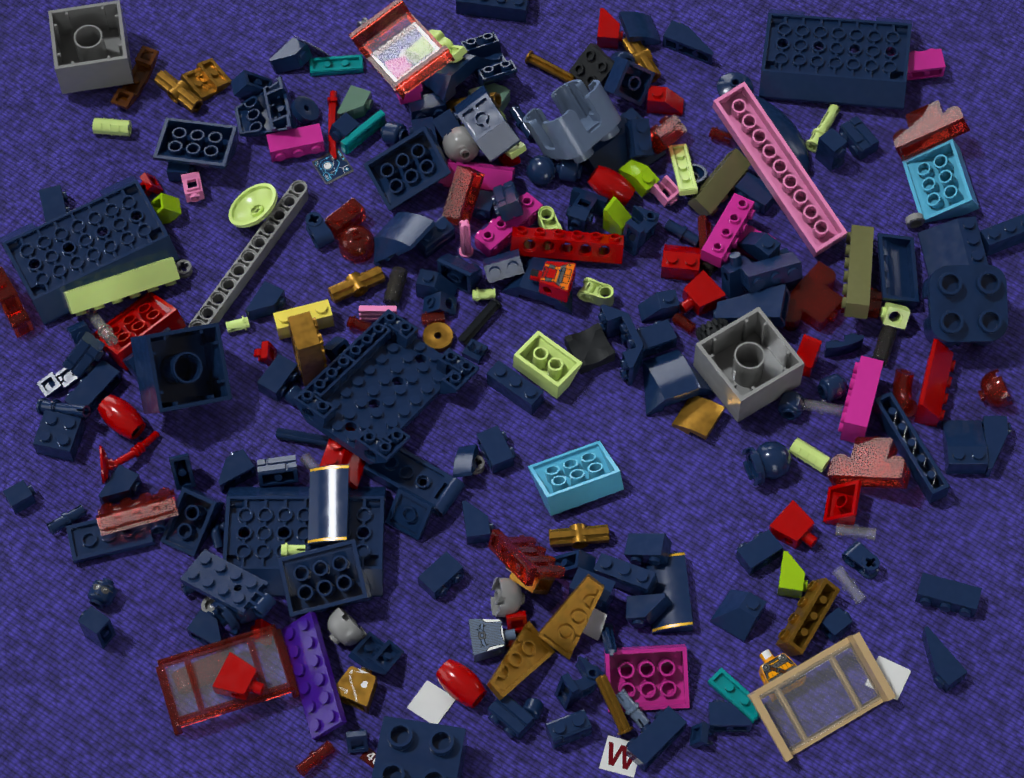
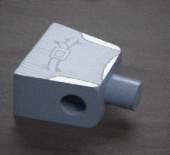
M469 619L474 662L504 654L505 642L516 640L515 629L503 630L502 621L499 619Z

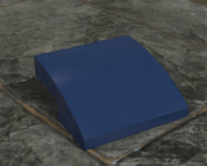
M632 11L619 12L618 17L628 42L642 41L644 46L661 44L651 16Z
M369 631L348 657L371 671L385 675L403 655L404 651L391 640L383 643Z

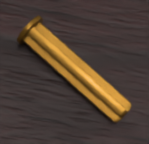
M532 50L526 56V64L531 63L565 82L575 80L576 78L571 73L535 55Z
M605 674L598 676L595 681L619 732L617 734L622 735L629 732L633 727L629 725Z

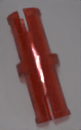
M326 741L317 750L308 753L309 756L295 766L296 770L301 776H305L307 772L316 765H321L322 760L335 751L334 746L329 741Z

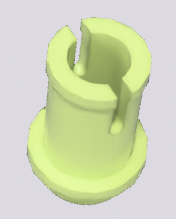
M476 287V289H472V300H476V302H479V300H489L490 298L496 299L495 288L478 289Z
M244 316L240 319L225 322L228 333L242 329L246 331L247 328H250L248 317Z
M281 544V556H289L305 552L306 545Z

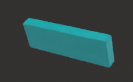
M362 54L318 57L309 60L310 76L364 73Z
M380 109L341 140L342 152L345 155L349 154L386 124L385 113Z
M722 667L708 680L707 684L727 702L732 703L752 724L760 717L753 703L747 697L750 692Z

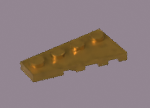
M588 574L538 632V636L570 660L573 650L589 621V617L604 590V585Z
M530 621L525 624L487 683V686L499 701L555 653L551 646L538 636V631Z

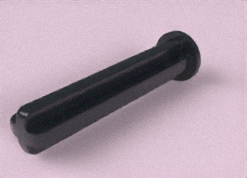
M490 298L488 305L458 337V341L462 345L466 346L495 312L502 308L498 300Z

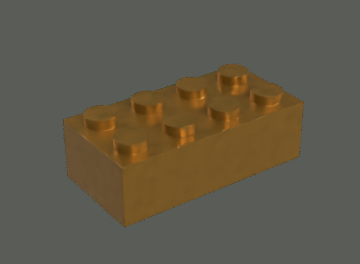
M310 311L287 317L293 351L304 386H307L327 367L323 338L321 333L319 334L316 317L312 318Z

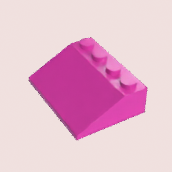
M685 644L619 647L612 657L606 654L604 650L605 675L615 695L625 688V691L635 703L638 702L641 711L666 709L668 706L672 709L690 708L687 647Z

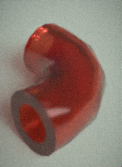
M896 369L893 381V395L906 416L911 417L918 409V405L912 397V384L915 374L909 370Z

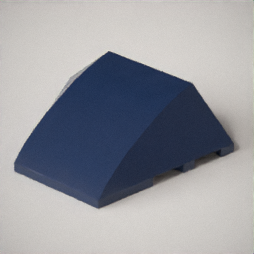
M466 53L462 60L457 63L437 61L419 77V80L428 89L433 90L434 94L439 96L445 104L457 94L455 90L457 85L474 71L478 72L479 69L490 66L493 62L492 60Z
M281 75L276 78L277 82L270 87L266 85L263 88V92L257 96L252 95L234 108L240 136H264L297 127L296 118L291 111L292 100Z
M398 212L374 237L375 266L380 265L384 259L389 261L395 254L399 256L413 249L436 223L422 214Z
M532 257L524 265L525 273L514 276L501 291V293L517 298L523 295L554 305L556 310L572 314V288L566 303L541 294L539 292V282L530 280V274L532 269L543 271L546 261L573 263V261Z
M679 350L643 361L646 416L664 411V407L695 396L705 397L714 394L695 367Z

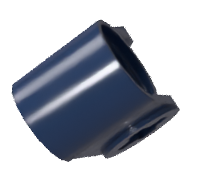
M317 212L307 214L305 219L306 230L315 247L319 249L334 242L333 233L321 215Z
M855 541L842 554V559L845 563L854 568L864 578L873 579L877 576L880 561L862 543Z

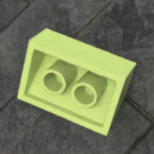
M537 331L513 357V367L556 399L570 386L582 366L580 360L540 331Z

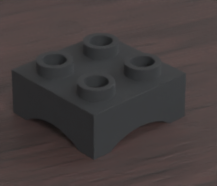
M590 43L569 72L577 79L582 80L587 88L593 80H599L604 88L615 61L608 57L599 46Z
M599 323L592 325L582 332L565 336L564 344L568 352L582 362V366L579 369L580 374L615 360V351L606 339Z

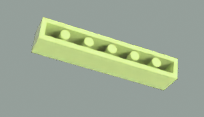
M169 257L63 293L70 314L80 316L86 314V310L94 308V310L102 309L105 307L104 304L112 302V304L120 303L123 301L122 298L130 296V299L141 295L140 292L145 290L148 293L159 289L158 286L163 284L166 287L174 285L176 280L180 279L174 258Z

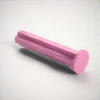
M466 219L459 222L461 246L459 248V255L463 258L471 257L474 252L471 246L469 220Z

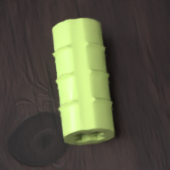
M104 117L94 118L92 130L94 134L130 137L132 123L131 120L107 119Z
M798 437L789 449V452L796 456V458L801 459L804 463L809 464L821 473L831 460L829 456Z

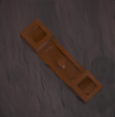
M144 45L141 47L135 58L136 64L132 69L134 83L125 84L122 88H118L111 100V104L124 109L132 106L152 74L159 51Z

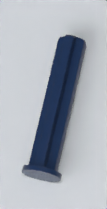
M277 428L276 431L277 439L326 447L329 440L328 436L284 428Z
M604 623L601 632L604 650L606 654L612 657L617 652L614 637L615 627L611 623Z

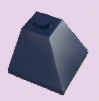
M730 590L711 618L710 623L745 642L763 615L766 601L751 592Z

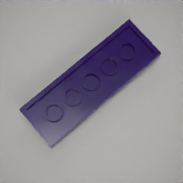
M310 611L283 628L282 633L311 737L314 740H318L347 723L316 612Z

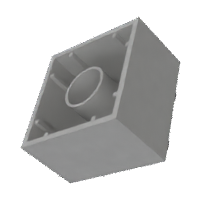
M120 0L48 11L54 67L62 94L134 83L126 23Z
M757 307L696 343L693 366L734 419L740 422L780 398L784 392L798 387L801 384L805 363L761 308Z

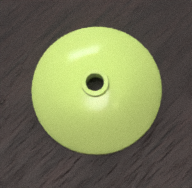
M260 183L243 191L234 200L229 209L228 216L230 222L239 228L252 227L262 222L271 214L276 206L278 198L276 189L271 184Z

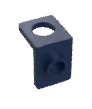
M442 291L426 296L423 301V314L427 315L441 310L453 316L456 314L457 299ZM446 299L450 300L452 305L451 309H448L446 307Z

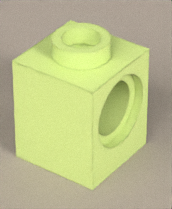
M886 302L885 306L881 307L879 317L884 325L904 330L910 316L908 307ZM892 312H898L895 318H889V315Z

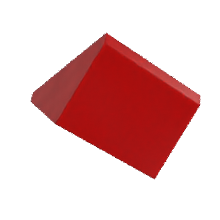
M856 480L828 487L823 518L824 523L848 528L854 527L862 481Z

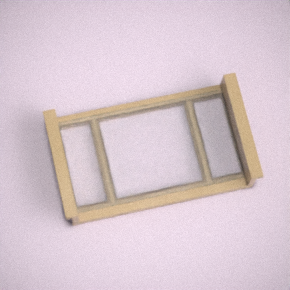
M860 632L847 636L747 695L785 762L791 760L793 755L872 708L896 697Z

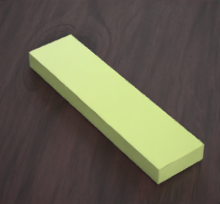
M687 144L670 145L669 154L679 196L698 194V187Z

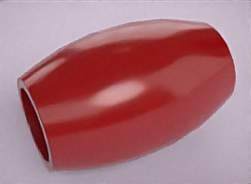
M600 165L595 168L587 181L598 195L608 198L609 202L614 196L623 206L629 202L635 192L633 185L623 175L613 169Z
M108 395L98 406V412L104 422L114 432L125 438L136 439L146 427L140 413L130 403L120 397Z
M447 660L436 673V677L443 689L453 699L467 707L474 708L487 693L477 675L468 667L455 660Z

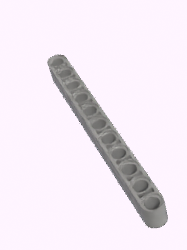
M297 180L291 184L271 214L266 218L192 319L189 327L220 322L307 202L309 194L306 182Z

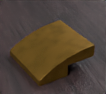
M212 58L197 63L196 69L181 74V80L203 102L223 91L232 81Z
M695 396L689 398L673 421L672 426L688 435L691 432L706 440L724 412L725 407L703 397Z

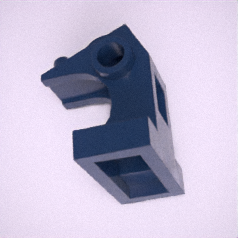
M574 186L569 201L571 206L566 211L568 230L586 232L587 224L592 223L594 214L603 217V209L608 203V198Z
M634 205L631 215L632 219L625 223L623 249L636 256L639 253L640 247L655 234L660 214Z
M579 656L577 664H575V667L582 676L581 679L573 680L569 673L564 674L560 678L554 695L565 711L572 708L574 702L593 693L598 687L595 679L600 675H604V672L597 665L588 662L589 659L587 657Z

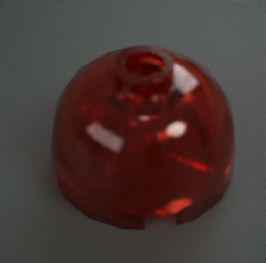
M353 225L346 228L339 238L340 254L344 259L352 260V263H362L369 260L374 252V235L364 226Z
M998 368L982 377L980 382L981 390L978 391L982 402L986 400L989 406L993 408H1003L1013 404L1012 400L1007 401L1006 397L1010 395L1002 376L997 377L996 375L999 372Z

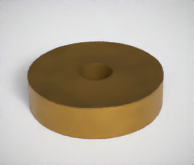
M432 323L423 331V342L436 351L443 352L450 348L453 343L452 329L445 323Z

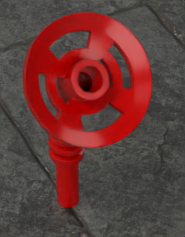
M157 431L152 432L142 442L134 445L128 453L115 460H112V458L108 459L104 448L99 446L102 485L107 481L109 470H113L118 465H122L135 457L138 458L160 434Z

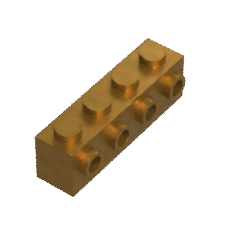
M827 578L812 580L807 586L806 594L798 601L797 609L789 616L787 626L779 633V639L775 645L790 657L802 655L840 589Z

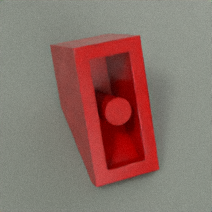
M600 8L597 46L600 48L618 49L619 42H622L623 39L620 23L604 8Z
M650 86L646 113L682 116L684 99L668 87Z
M806 334L803 335L797 354L805 363L802 376L810 378L819 358L822 341Z

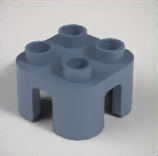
M580 79L571 80L554 90L551 98L562 116L552 121L547 120L539 108H533L524 116L523 122L544 156L555 159L556 162H561L562 159H573L575 163H581L593 155L592 146L599 140L607 141L619 133L620 129L617 125L621 121V116L599 80H593L588 85L590 92Z

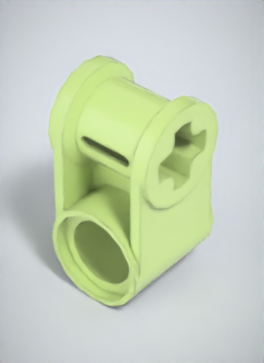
M543 206L539 209V227L552 230L562 229L553 208Z
M589 277L584 279V285L577 293L579 299L598 306L604 304L611 307L614 304V290L611 285Z

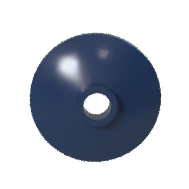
M730 72L719 79L717 91L722 96L744 81L749 89L753 91V84L746 75Z

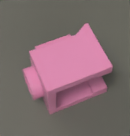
M199 171L182 174L181 179L186 202H198L205 199ZM196 181L197 187L188 188L187 183Z
M668 175L664 176L660 183L654 184L649 191L664 207L667 204L672 206L679 200L677 197L679 195L678 187ZM663 190L670 195L669 198L662 192Z

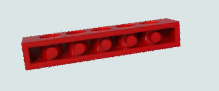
M513 226L510 251L519 249L520 255L527 257L622 264L624 235Z

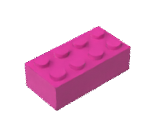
M861 356L860 362H855L838 431L841 432V440L863 445L884 361Z

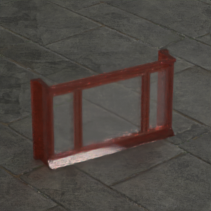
M403 0L393 1L348 34L359 52L402 100H404L406 93H409L451 60L452 62L455 61L446 45L442 46L408 10Z
M275 624L157 660L159 666L155 667L175 736L183 733L182 727L289 693H292L293 698L300 696L281 630L276 629ZM230 652L257 669L259 674L257 681L265 684V689L261 695L250 692L246 700H241L214 692L212 686Z

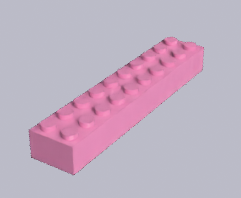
M745 81L715 99L712 108L813 257L845 239L848 232Z

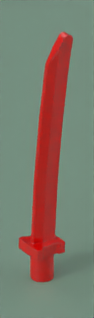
M332 90L330 91V97L327 98L329 105L328 141L329 153L336 160V141L329 135L331 126L336 121V106H338L337 91Z

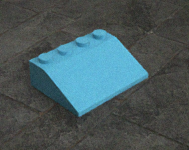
M953 139L902 161L918 213L923 214L924 223L963 216L979 209L960 147Z
M600 440L528 466L543 503L551 516L624 490L621 472Z

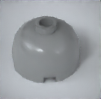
M459 126L451 129L452 132L448 135L446 134L442 142L445 154L455 163L462 162L465 164L474 160L480 148L466 127Z
M495 578L492 585V590H495L494 597H491L492 615L495 617H506V615L513 614L520 609V606L524 604L525 595L521 593L520 586L512 579Z
M339 606L329 616L327 622L328 630L331 633L329 638L335 644L342 643L345 646H352L359 643L367 635L362 627L359 628L356 621Z

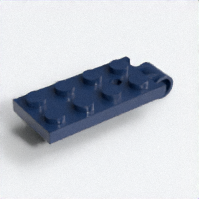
M143 507L66 526L73 563L78 564L155 545L152 534H159L166 530L163 511L161 509H154L148 512V508ZM131 529L132 533L127 535L125 531Z
M205 549L180 578L181 582L186 586L243 616L251 609L256 616L263 619L276 604V600L268 593H265L269 587L267 581ZM242 587L240 591H235L237 588Z

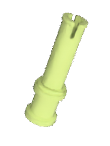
M831 104L819 126L813 129L811 138L805 143L809 151L816 153L819 137L829 130L840 112L837 105Z

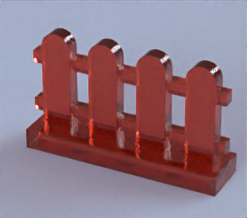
M165 487L154 495L146 492L141 494L139 499L124 498L120 501V504H103L101 509L97 510L98 515H96L101 536L178 516L179 512L174 497V489L170 490L169 487Z
M492 529L488 544L489 549L525 586H533L535 578H561L565 574L566 569L555 565L556 559L554 557L545 556L546 549L544 547L535 546L537 542L535 538L525 537L524 535L507 537L500 529Z

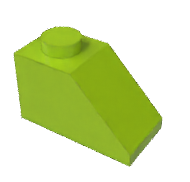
M634 159L628 161L618 170L633 185L635 191L641 197L649 193L653 185L658 184L660 181L647 165Z
M161 193L150 202L162 224L171 223L182 214L179 198Z
M613 196L603 209V229L611 234L623 235L625 223L632 219V216L621 202Z
M783 551L777 595L801 598L802 592L807 591L808 580H804L805 572L788 551Z

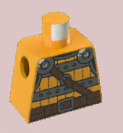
M767 649L759 655L764 662L759 668V676L764 685L797 666L785 653L774 657L771 651ZM804 674L780 688L783 695L804 684L806 675ZM774 692L769 695L772 702L777 700Z

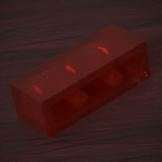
M457 165L442 216H445L449 222L458 226L461 220L464 221L466 219L469 220L470 224L485 174L470 167Z

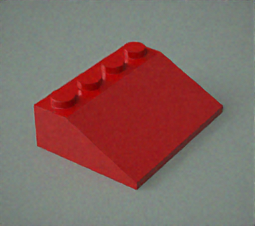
M149 292L92 335L105 343L103 350L119 366L128 371L122 360L133 353L130 337L159 333L167 327L170 330L182 329L186 327V324L175 307L154 293Z

